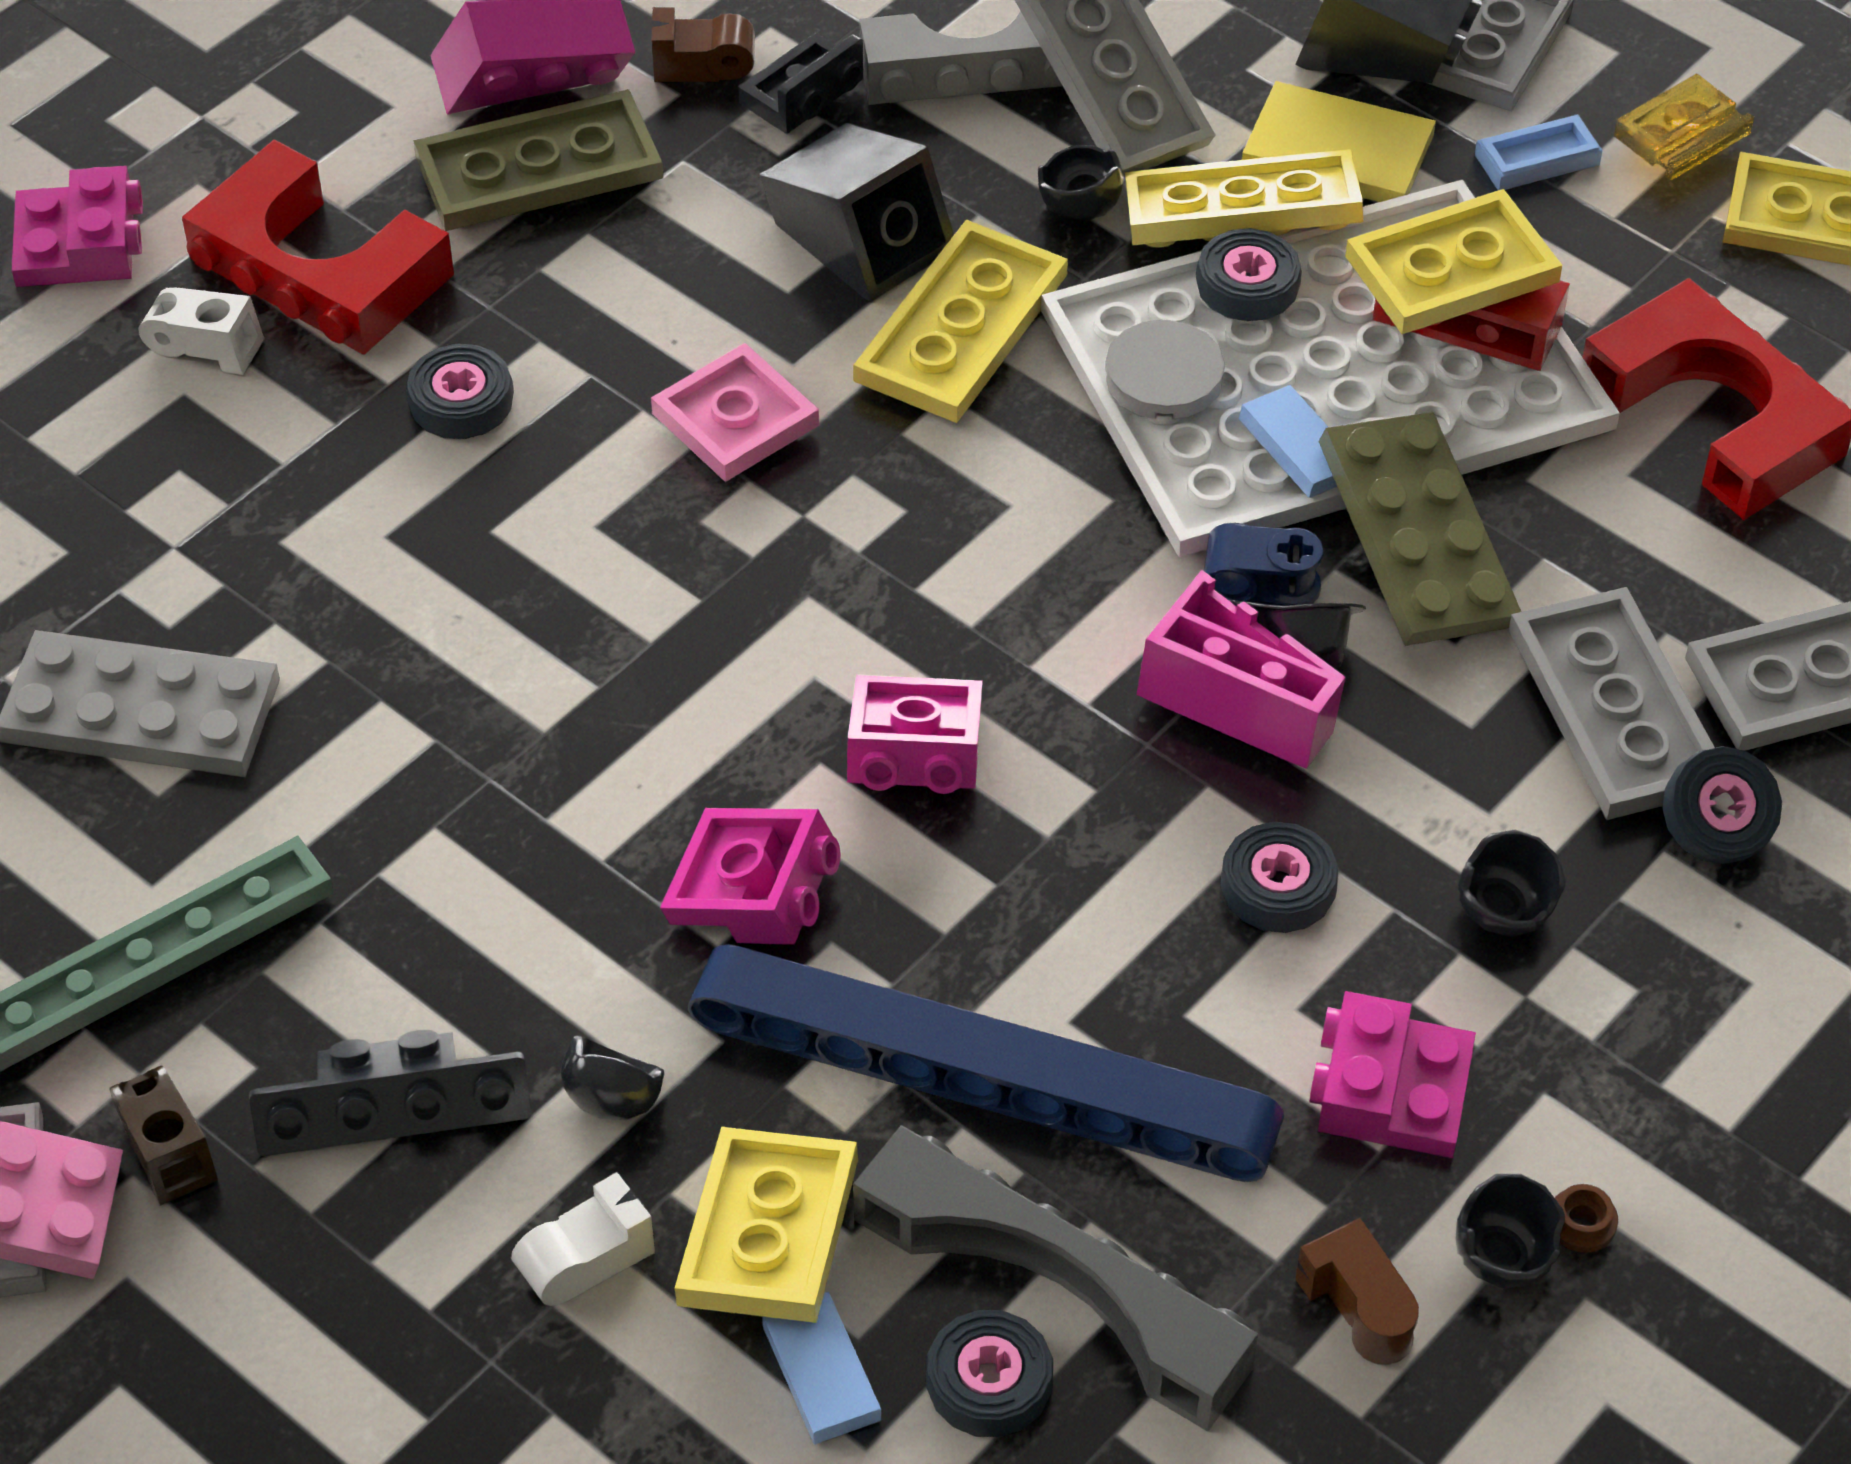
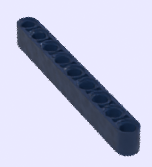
M721 945L713 949L688 1005L691 1017L698 1024L722 1035L1241 1182H1254L1264 1177L1284 1119L1283 1109L1278 1102L1254 1090L739 946Z

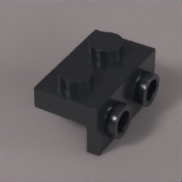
M813 33L738 86L739 103L785 134L790 133L806 120L814 118L821 109L842 94L853 90L864 79L863 40L852 34L838 45H835L820 34Z

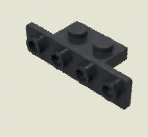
M431 1030L411 1031L399 1037L398 1040L371 1044L360 1039L339 1042L328 1050L317 1051L318 1080L257 1088L251 1090L249 1094L257 1152L261 1156L528 1119L532 1114L525 1059L521 1052L456 1060L453 1032L437 1034Z

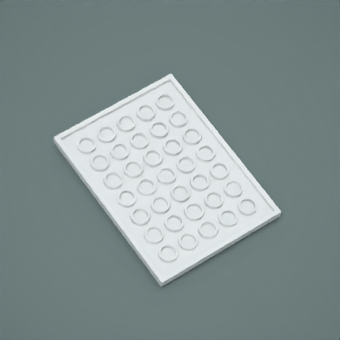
M1463 179L1364 206L1362 223L1348 224L1346 227L1338 230H1323L1318 227L1292 229L1286 234L1279 235L1298 254L1302 270L1301 283L1295 301L1283 313L1267 320L1242 321L1227 318L1212 310L1200 297L1196 281V267L1201 251L1046 293L1041 296V312L1178 557L1206 550L1210 531L1224 523L1236 522L1248 526L1281 528L1346 509L1338 487L1308 498L1239 420L1242 404L1288 385H1291L1328 427L1434 412L1461 475L1616 430L1619 411L1562 327L1541 371H1537L1413 332L1401 334L1397 327L1372 320L1375 297L1345 257L1347 239L1474 199L1475 197ZM1246 273V276L1251 277V273ZM1171 320L1188 323L1206 332L1220 347L1225 362L1219 396L1207 409L1188 418L1172 419V414L1157 413L1156 419L1142 417L1122 407L1108 390L1105 361L1110 344L1124 330L1142 322Z

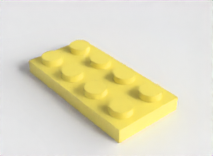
M1351 149L1125 172L1132 245L1146 244L1150 247H1166L1182 240L1203 238L1210 241L1215 236L1236 229L1252 228L1268 231L1279 236L1288 233L1292 229L1318 227L1323 230H1338L1346 227L1348 224L1363 222V202Z
M965 220L853 364V381L958 423L1041 311V296L1056 291L1066 278L1068 259Z

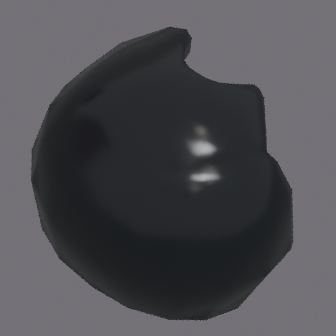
M1072 145L1054 153L1045 165L1038 167V186L1042 199L1049 210L1064 220L1089 221L1104 216L1116 205L1122 193L1123 172L1119 158L1112 149L1106 152L1097 146Z
M1516 829L1497 832L1483 838L1468 858L1459 877V900L1465 913L1484 930L1514 938L1536 931L1540 925L1545 923L1555 910L1565 889L1566 879L1558 855L1540 837Z
M575 1036L572 1039L562 1060L560 1070L563 1087L570 1099L581 1110L599 1119L629 1120L648 1112L659 1097L665 1075L664 1069L656 1065L632 1058L582 1036Z
M1495 1174L1478 1185L1461 1208L1456 1222L1455 1239L1457 1254L1463 1258V1264L1475 1277L1499 1288L1530 1287L1551 1271V1265L1556 1262L1561 1254L1559 1250L1560 1236L1566 1220L1563 1208L1545 1185L1523 1174Z

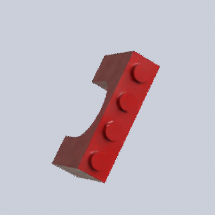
M274 139L182 216L187 241V252L190 259L200 268L214 271L235 283L243 292L250 295L255 294L275 305L286 316L292 319H300L323 332L331 341L338 344L343 343L365 355L454 275L449 233L404 209L367 243L343 256L329 259H306L284 252L277 247L279 243L320 208L324 201L317 162Z
M1690 278L1586 338L1582 358L1619 413L1659 389L1684 380H1707L1726 385L1740 392L1755 406L1759 413L1757 416L1711 443L1702 485L1743 520L1847 456L1851 442V409L1847 404L1831 394L1809 376L1800 365L1788 359L1767 342L1758 331L1750 328L1724 307L1715 296L1708 294Z

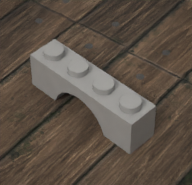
M1021 11L1016 19L1003 30L977 38H958L938 33L923 24L915 14L859 19L860 38L863 40L864 83L869 105L1062 86Z

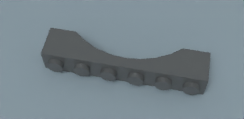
M901 1125L853 1183L854 1221L911 1255L956 1253L986 1256L1025 1267L1063 1286L1088 1304L1116 1333L1136 1365L1147 1396L1207 1432L1253 1370L1258 1333L1250 1329L1245 1320L1238 1314L1226 1308L1216 1309L1190 1294L1187 1288L1175 1277L1162 1272L1154 1273L1130 1259L1127 1253L1115 1242L1106 1238L1096 1239L1070 1224L1064 1214L1055 1207L1045 1203L1036 1204L1012 1190L1009 1184L995 1172L974 1168L954 1156L944 1143L932 1136L921 1137Z

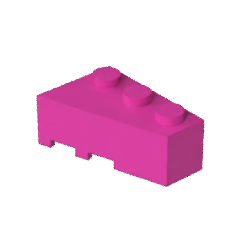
M621 0L465 1L430 56L446 114L448 115L590 84H607L619 77L636 52Z
M1201 570L1146 638L1136 695L1307 769L1334 732L1345 676L1289 634H1285L1279 639L1257 622L1258 611L1246 602H1242L1237 606L1232 604L1214 590L1216 580Z

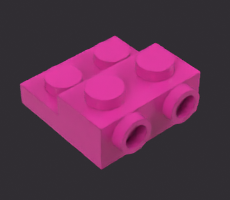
M127 166L69 170V187L16 190L12 274L16 287L132 279V255L142 254L140 224L138 220H133V215L143 214V199L140 181L129 179Z
M856 675L848 732L847 783H863L866 787L877 791L886 790L895 785L928 786L934 792L941 794L951 793L959 788L976 789L982 681Z
M705 808L660 909L670 925L727 926L737 943L795 944L802 926H812L817 920L819 913L817 890L823 876L833 875L839 868L841 858L839 843L831 833L819 809Z
M1345 991L1342 1008L1328 1007L1321 1047L1333 1049L1330 1065L1316 1062L1309 1102L1322 1105L1318 1132L1453 1158L1476 1032L1409 1019L1412 1007L1410 1003Z

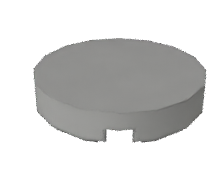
M1171 320L1142 322L1124 330L1110 344L1105 361L1106 382L1111 395L1122 407L1139 416L1153 419L1157 418V413L1172 414V419L1188 418L1207 409L1220 394L1225 369V362L1220 347L1206 332L1188 323Z

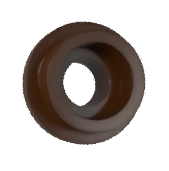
M1576 1184L1555 1196V1199L1563 1208L1566 1219L1560 1236V1244L1576 1252L1587 1253L1601 1250L1613 1240L1618 1227V1213L1610 1197L1603 1190L1590 1184ZM1584 1218L1588 1220L1592 1224V1226H1584L1577 1224L1574 1221H1572V1219Z

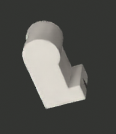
M166 288L162 290L138 328L139 336L143 343L159 355L179 357L186 354V356L218 360L222 372L239 375L245 373L264 340L250 296L183 288Z
M617 1172L593 1186L594 1197L559 1216V1220L535 1227L525 1234L513 1249L511 1257L513 1263L544 1304L553 1306L567 1302L655 1253L651 1215Z

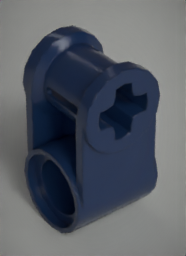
M1236 522L1224 523L1210 531L1204 572L1216 580L1214 590L1227 600L1274 606L1313 604L1321 592V579L1316 569L1320 566L1323 558L1322 543L1315 534L1305 529L1257 527ZM1294 545L1299 546L1298 562L1293 561ZM1290 577H1296L1295 592L1293 593L1289 591Z

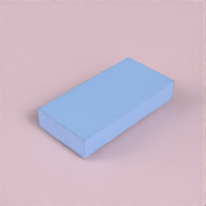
M1577 114L1477 140L1475 156L1497 190H1506L1598 166L1601 162L1603 150Z
M1291 385L1242 404L1239 420L1308 498L1337 487L1318 442L1328 426Z
M829 1291L824 1293L817 1323L762 1316L764 1331L814 1445L881 1421V1407Z

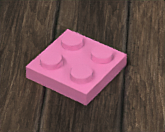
M746 343L651 397L652 414L725 482L819 426V409Z
M0 1121V1258L94 1279L100 1263L123 1150Z

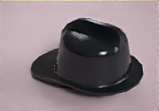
M1229 600L1235 606L1242 603L1241 601ZM1246 602L1258 611L1257 622L1279 639L1285 634H1289L1335 670L1343 662L1351 615L1366 610V606L1353 603L1274 606Z

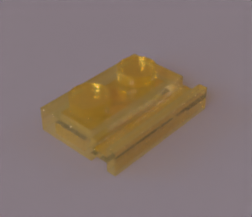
M1696 73L1618 118L1614 137L1651 166L1659 164L1666 169L1665 177L1671 181L1751 134L1754 116L1749 112L1745 115L1740 114L1735 110L1736 103Z

